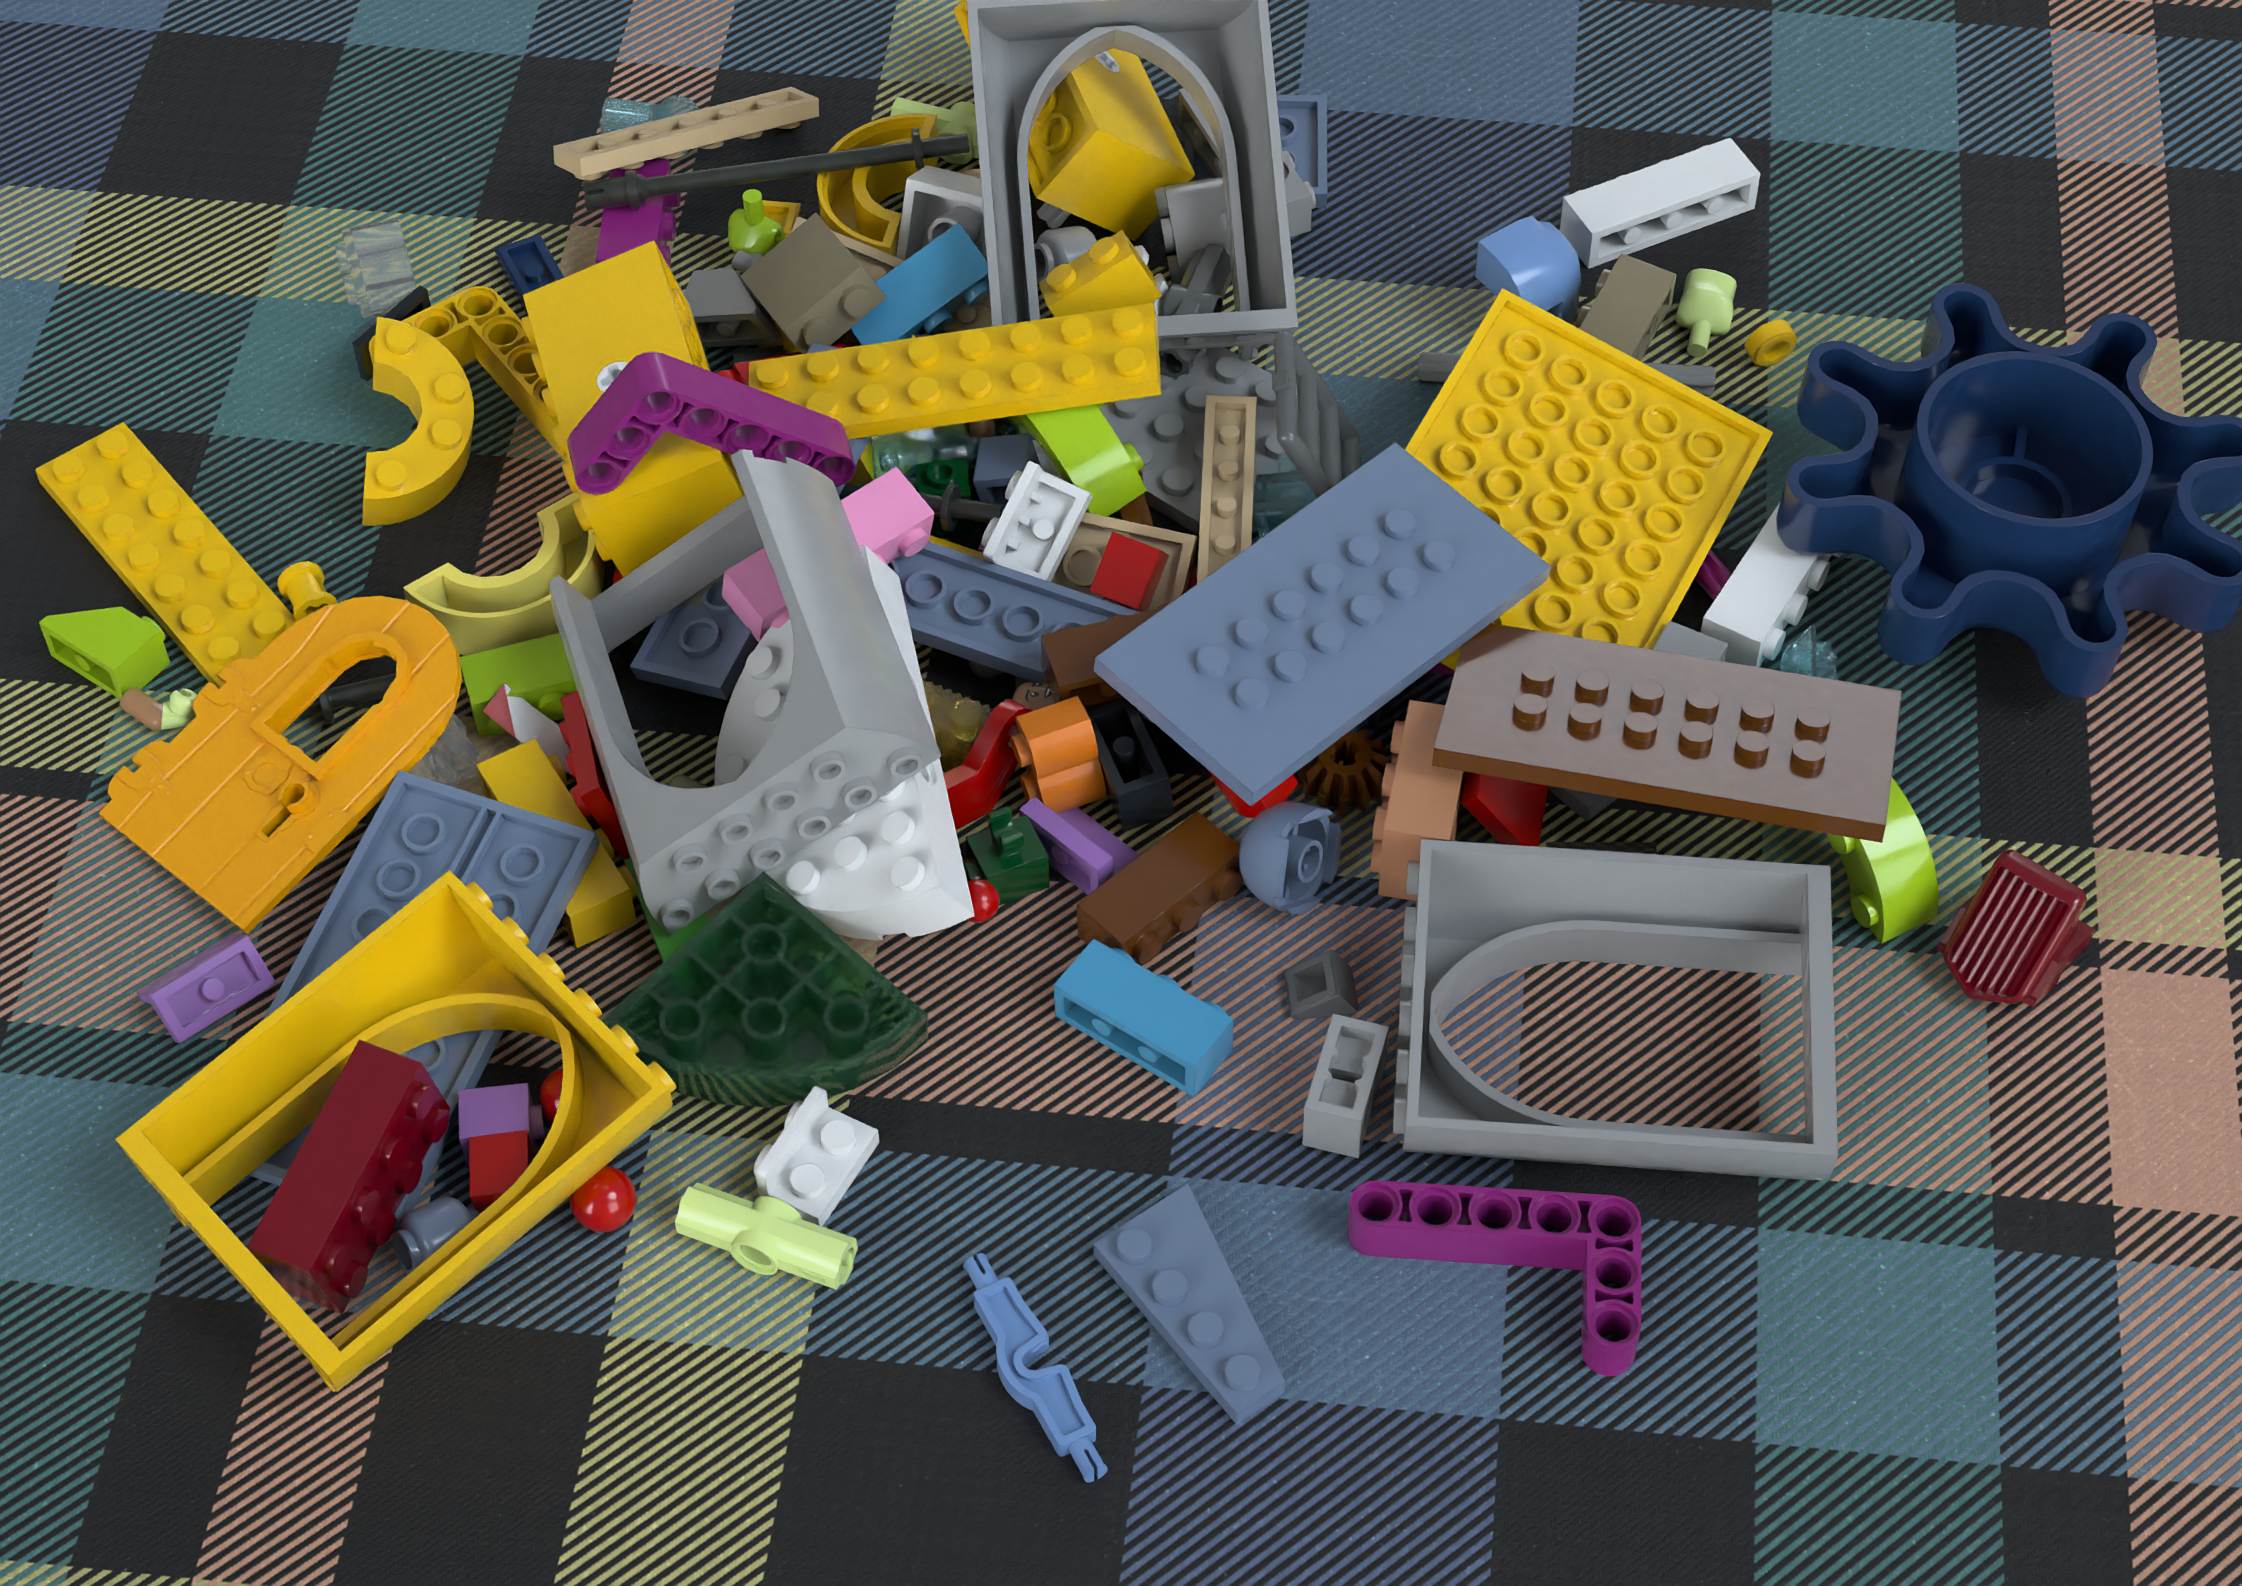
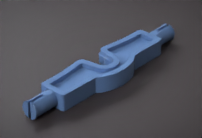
M976 1254V1261L971 1256L965 1261L963 1267L977 1288L974 1292V1308L996 1345L997 1370L1003 1386L1015 1401L1034 1412L1056 1453L1060 1457L1071 1454L1085 1482H1093L1094 1473L1097 1479H1100L1105 1475L1108 1468L1093 1445L1096 1441V1425L1081 1401L1069 1369L1062 1364L1039 1370H1029L1025 1367L1027 1363L1049 1348V1337L1046 1329L1026 1305L1012 1279L1005 1277L998 1280L985 1254Z

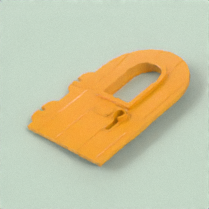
M385 596L351 598L335 605L324 606L298 620L274 639L254 660L248 658L235 659L216 674L225 683L221 688L218 689L215 684L208 682L199 691L193 702V710L197 716L170 743L164 741L149 743L132 757L133 763L139 767L134 773L126 766H123L114 775L108 786V794L112 800L99 812L100 816L248 935L386 795L398 771L408 773L445 731L459 697L462 682L460 656L448 630L428 610L407 600ZM384 655L397 661L396 678L385 692L383 700L379 704L373 705L317 762L305 755L301 748L289 744L288 739L281 735L344 671L359 661L381 658ZM288 815H290V816L268 837V835H269Z

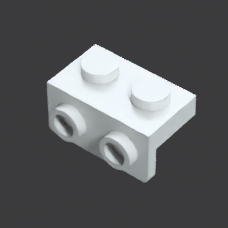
M1029 461L1023 472L1017 470L1012 476L1005 492V499L1009 501L1000 519L994 517L983 534L981 542L982 546L985 547L983 556L989 562L1051 582L1093 496L1090 492L1043 471L1040 465Z

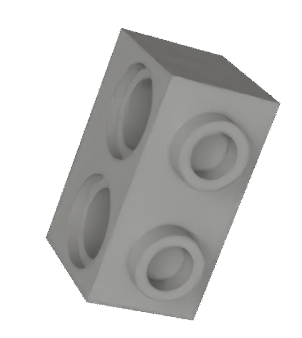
M1337 1014L1332 1015L1304 1107L1302 1145L1359 1158L1386 1067L1389 1026Z

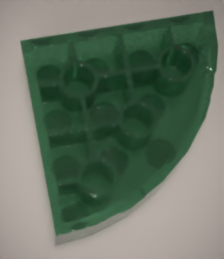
M764 871L601 1020L609 1029L616 1024L622 1027L639 1049V1052L635 1055L646 1066L653 1061L658 1063L675 1083V1092L723 1105L753 1107L793 1105L799 1100L804 1102L814 1086L826 1090L827 1098L854 1090L891 1071L928 1041V1014Z

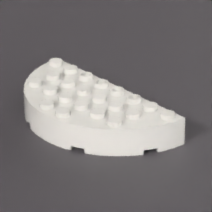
M864 544L859 547L934 735L899 576ZM790 619L780 628L771 626L746 660L745 667L735 685L726 708L719 734L715 759V786L738 779L762 749L781 713L789 688L794 657L793 632ZM940 758L876 799L869 806L862 808L829 830L822 837L817 838L785 859L780 865L755 879L811 923L830 932L851 938L883 940V935L906 933L909 937L922 936L949 928L975 916Z

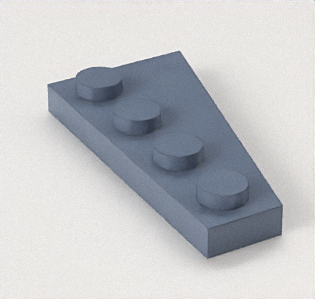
M1188 1183L1093 1244L1094 1257L1236 1425L1285 1393V1380Z

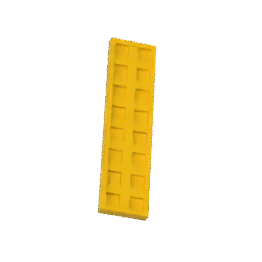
M1154 303L752 361L749 362V386L838 420L843 424L848 440L1161 395L1157 314Z
M124 422L35 469L40 484L207 681L215 684L218 689L225 684L216 675L223 667L235 659L248 658L254 660L274 639L295 623L293 614Z

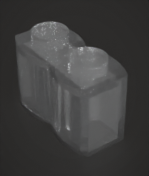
M398 217L341 229L344 243L335 245L341 274L349 272L352 274L342 278L349 306L359 304L362 318L376 316L416 288Z

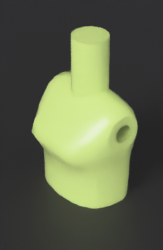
M1699 268L1691 270L1687 274L1675 321L1677 324L1691 330L1687 351L1694 357H1702L1707 353L1710 334L1725 335L1729 332L1733 317V299L1737 285L1735 279L1725 273Z

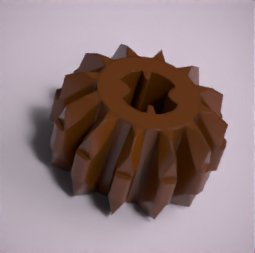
M1366 727L1357 733L1350 731L1299 769L1297 775L1300 777V782H1302L1305 799H1317V804L1326 809L1330 806H1336L1343 817L1348 807L1354 806L1365 813L1367 806H1369V800H1381L1386 763L1389 762L1388 757L1385 756L1383 741L1370 740Z

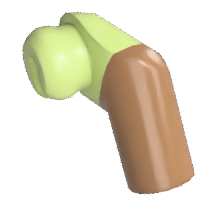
M133 687L124 693L120 706L121 709L155 731L186 727L197 716L193 710V702L197 694L189 689L182 688L180 692L175 690L171 693L170 702L159 703L139 688Z

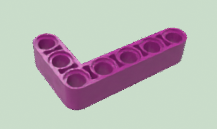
M645 352L635 356L578 423L567 439L576 484L580 490L593 495L605 494L617 488L665 431L731 455L740 449L752 450L754 457L780 462L783 461L784 457L792 458L827 476L834 482L835 487L848 482L856 470L845 428L838 420L659 352Z
M1380 1180L1367 1181L1357 1186L1352 1192L1349 1201L1348 1240L1355 1250L1364 1255L1582 1270L1581 1351L1584 1362L1591 1370L1604 1376H1618L1628 1371L1633 1365L1641 1330V1217L1639 1210L1631 1201L1615 1195ZM1375 1215L1385 1220L1375 1222L1367 1220L1365 1217ZM1435 1219L1443 1222L1444 1224L1431 1225L1427 1224L1424 1221ZM1494 1223L1499 1224L1503 1228L1491 1229L1483 1224ZM1544 1227H1554V1228H1558V1229L1561 1230L1562 1232H1559V1233L1547 1232V1231L1544 1230L1543 1228H1544ZM1610 1230L1622 1236L1612 1237L1604 1234L1602 1231ZM1613 1282L1622 1288L1612 1289L1605 1287L1601 1283ZM1600 1335H1616L1619 1338H1621L1622 1341H1607Z

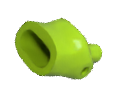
M750 189L743 193L744 209L735 210L728 222L729 247L733 249L734 256L739 250H743L751 255H754L755 252L765 255L779 244L784 236V230L780 223L764 215L761 192L756 189Z

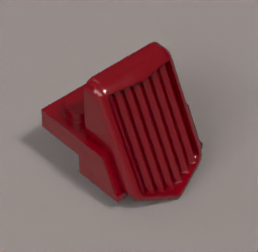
M2006 850L1994 861L1977 892L1960 907L1943 938L1938 943L1936 950L1943 954L1946 966L1969 999L2009 1004L2023 1001L2029 1006L2034 1007L2057 985L2064 968L2088 946L2096 929L2079 920L2087 901L2086 894L2081 888L2019 852Z

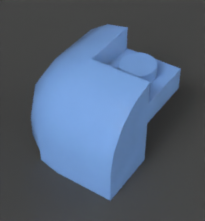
M1533 216L1517 220L1478 241L1475 277L1495 296H1498L1503 288L1573 325L1578 312L1581 287L1579 258L1570 241L1550 222L1537 221Z

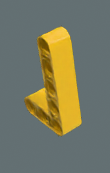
M474 286L401 321L415 326L437 339L452 353L461 366L477 359L566 463L569 462L568 455L564 456L561 453L552 432V427L559 424L558 419L552 418L541 391L548 388V384L541 380L532 360L531 354L537 352L538 348L531 344L522 321L497 292L488 287ZM376 335L370 340L368 348L373 366Z

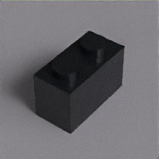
M1121 698L1086 711L1091 720L1097 742L1098 759L1104 776L1107 796L1123 831L1126 832L1175 814L1169 776L1137 708L1127 699Z

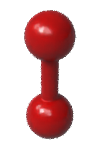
M563 1067L548 1075L539 1091V1105L542 1106L543 1115L550 1124H553L562 1092ZM604 1166L570 1195L572 1213L581 1225L592 1231L610 1232L616 1230L631 1218L635 1210L637 1200L635 1187L624 1172L611 1166Z

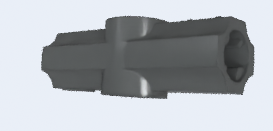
M1208 244L1205 248L1195 251L1180 285H1171L1165 299L1162 316L1222 312L1223 298L1232 280L1230 255L1224 247ZM1170 348L1165 351H1159L1160 375L1177 380L1179 376L1189 374L1200 349L1181 350Z

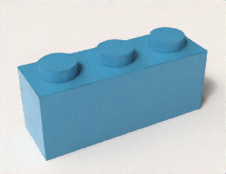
M958 222L875 282L887 298L850 329L862 345L912 338V335H923L926 332L929 335L940 332L953 321L952 313L966 303L970 307L975 306L990 295L986 259Z
M1095 939L1088 944L1054 984L1056 1017L1192 1097L1199 1093L1233 1051L1234 1019L1229 1017L1224 1009L1211 1001H1201L1182 990L1172 978L1163 974H1154L1135 963L1133 958L1119 948H1109Z

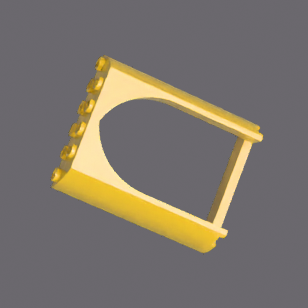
M450 870L115 1139L144 1178L162 1196L176 1218L184 1227L188 1225L308 1358L322 1380L333 1392H338L355 1379L672 1109L671 1092L676 1089V1085L667 1072L655 1061L646 1066L635 1055L639 1052V1049L627 1032L617 1024L609 1029L599 1019L602 1012L594 1000L582 988L572 992L562 982L566 977L557 963L545 952L536 956L526 946L530 941L519 925L509 916L500 921L490 911L494 908V905L481 887L474 881L465 886ZM487 1029L527 1032L560 1043L563 1060V1081L558 1110L541 1149L528 1168L493 1204L331 1340L210 1208L218 1199L316 1120L359 1039L400 1055L424 1043L445 1036Z

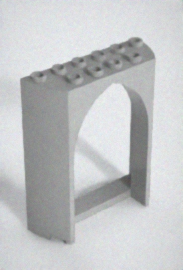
M966 0L992 326L1040 319L1027 164L1028 146L1037 117L1054 89L1070 72L1097 54L1115 48L1132 53L1158 66L1173 77L1190 94L1208 121L1217 144L1222 168L1235 312L1157 316L1159 351H1165L1170 348L1185 350L1238 346L1239 358L1245 361L1258 357L1257 347L1264 344H1272L1274 346L1275 336L1279 332L1287 331L1293 335L1298 329V316L1268 0Z
M740 449L731 455L745 495L591 601L560 575L549 581L554 618L645 904L653 918L669 936L689 925L693 920L726 898L733 896L738 890L770 869L780 865L785 859L817 838L822 837L829 830L862 808L869 806L876 799L909 777L916 775L921 769L941 757L834 482L816 469L792 458L784 457L782 462L754 457L752 450ZM762 547H765L790 616L794 646L789 688L775 726L762 749L735 781L719 786L694 789L671 787L655 782L640 754L608 653L723 575L724 571L754 554Z
M1421 839L1419 861H1408L1406 895H1417L1416 907L1405 908L1401 958L1402 974L1398 1012L1399 1028L1396 1049L1393 1133L1403 1134V1152L1800 1180H1823L1830 1177L1838 1158L1830 866ZM1569 961L1603 962L1802 976L1805 1135L1593 1121L1548 1113L1506 1096L1474 1074L1450 1047L1439 1027L1448 1014L1462 1000L1485 984L1508 973L1547 963Z

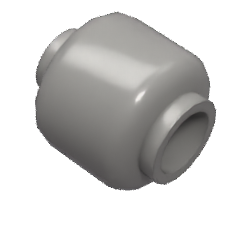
M1082 226L1055 228L1043 232L1034 245L1037 281L1040 282L1046 278L1055 267L1061 264H1068L1089 251L1091 246L1098 241L1094 234Z

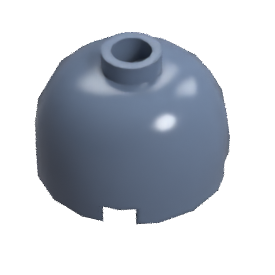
M1284 801L1267 810H1262L1248 827L1243 830L1238 840V845L1240 846V871L1246 887L1261 902L1280 911L1304 915L1315 908L1322 900V898L1313 895L1319 889L1322 881L1329 884L1332 883L1341 855L1340 826L1329 821L1328 816L1333 815L1329 809L1308 803Z

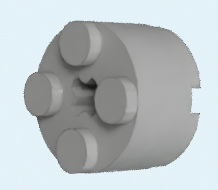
M1222 177L1155 188L1159 216L1169 215V218L1161 219L1166 254L1176 252V255L1167 256L1172 285L1181 283L1195 251L1205 248L1208 244L1224 247L1230 255Z

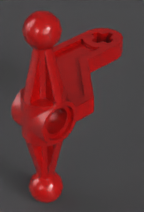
M1015 700L1003 701L994 708L963 764L943 774L956 830L992 812L1018 765L1010 737L1018 734L1016 717L1032 712V710ZM983 879L967 881L975 914L974 917L967 919V921L982 923L990 920L999 907L998 891L989 881Z

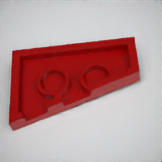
M577 690L560 698L565 720L559 723V729L565 743L571 750L570 753L565 755V760L570 773L577 782V785L571 788V792L584 817L593 815L624 861L631 857Z

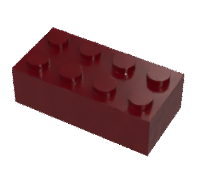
M360 1039L357 1042L246 1247L287 1293L343 1314L350 1299L356 1298L364 1288L368 1277V1265L378 1246H383L389 1240L394 1230L397 1209L405 1195L412 1193L417 1187L422 1175V1162L432 1143L440 1141L448 1127L449 1111L451 1108L421 1062Z

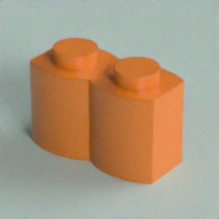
M1078 696L1016 717L1018 734L1010 738L1020 767L1026 766L1027 769L1026 774L1019 776L1027 802L1036 797L1056 814L1107 797L1104 776L1098 759V747L1091 720Z

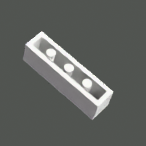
M1728 138L1563 197L1560 232L1570 241L1579 258L1589 269L1617 259L1621 253L1628 255L1755 209L1760 172L1734 141Z
M1780 503L1703 617L1701 633L1728 643L1725 662L1760 667L1765 658L1773 661L1783 645L1786 632L1783 630L1787 623L1796 626L1805 611L1808 602L1807 592L1810 588L1818 591L1823 585L1830 568V562L1827 561L1831 555L1840 557L1843 554L1804 555L1786 547L1777 534L1776 516Z

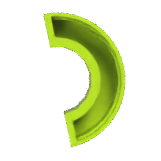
M1104 403L1004 417L1018 434L1030 433L1053 463L1062 480L1091 493L1093 498L1086 510L1087 513L1108 517L1147 491L1138 471L1145 467L1144 463L1130 442L1127 441L1124 444L1120 442L1100 411Z
M1891 778L1887 821L1882 843L1827 834L1832 848L1840 855L1846 868L1850 885L1852 912L1857 921L1863 927H1869L1881 943L1936 918L1939 905L1937 873L1925 833L1906 796L1895 780Z

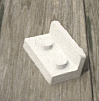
M814 1086L804 1102L799 1100L792 1106L785 1120L783 1132L774 1145L767 1144L762 1149L755 1162L754 1175L757 1180L759 1197L769 1196L784 1201L801 1215L802 1220L823 1226L879 1144L878 1130L828 1107L826 1090Z

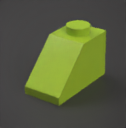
M122 606L50 615L39 622L52 657L120 700L130 688L137 687L141 690L170 664L163 642L165 634L160 626L147 616L140 618Z

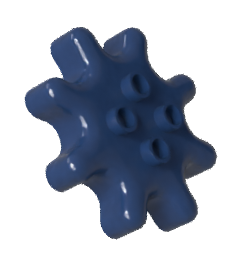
M1954 283L1941 288L1933 298L1920 342L1921 359L1911 362H1894L1846 341H1828L1812 349L1807 359L1796 402L1797 413L1802 426L1814 435L1837 446L1843 452L1803 458L1791 466L1787 474L1776 516L1777 534L1786 547L1799 554L1855 553L1873 559L1887 570L1892 580L1877 625V634L1882 651L1894 661L1909 666L1926 664L1938 656L1950 639L1960 631L1973 627L1993 628L2016 635L2030 646L2036 655L2044 678L2053 690L2069 698L2085 699L2097 695L2109 684L2129 632L2127 620L2123 612L2130 610L2148 611L2165 617L2188 630L2201 634L2218 632L2235 618L2242 601V543L2210 526L2199 518L2198 515L2222 513L2233 509L2242 501V418L2233 415L2182 417L2166 412L2154 404L2141 388L2157 346V337L2151 326L2138 317L2126 313L2104 315L2096 320L2084 336L2074 344L2063 347L2041 346L2025 341L2011 332L2003 319L1997 302L1991 294L1971 284Z

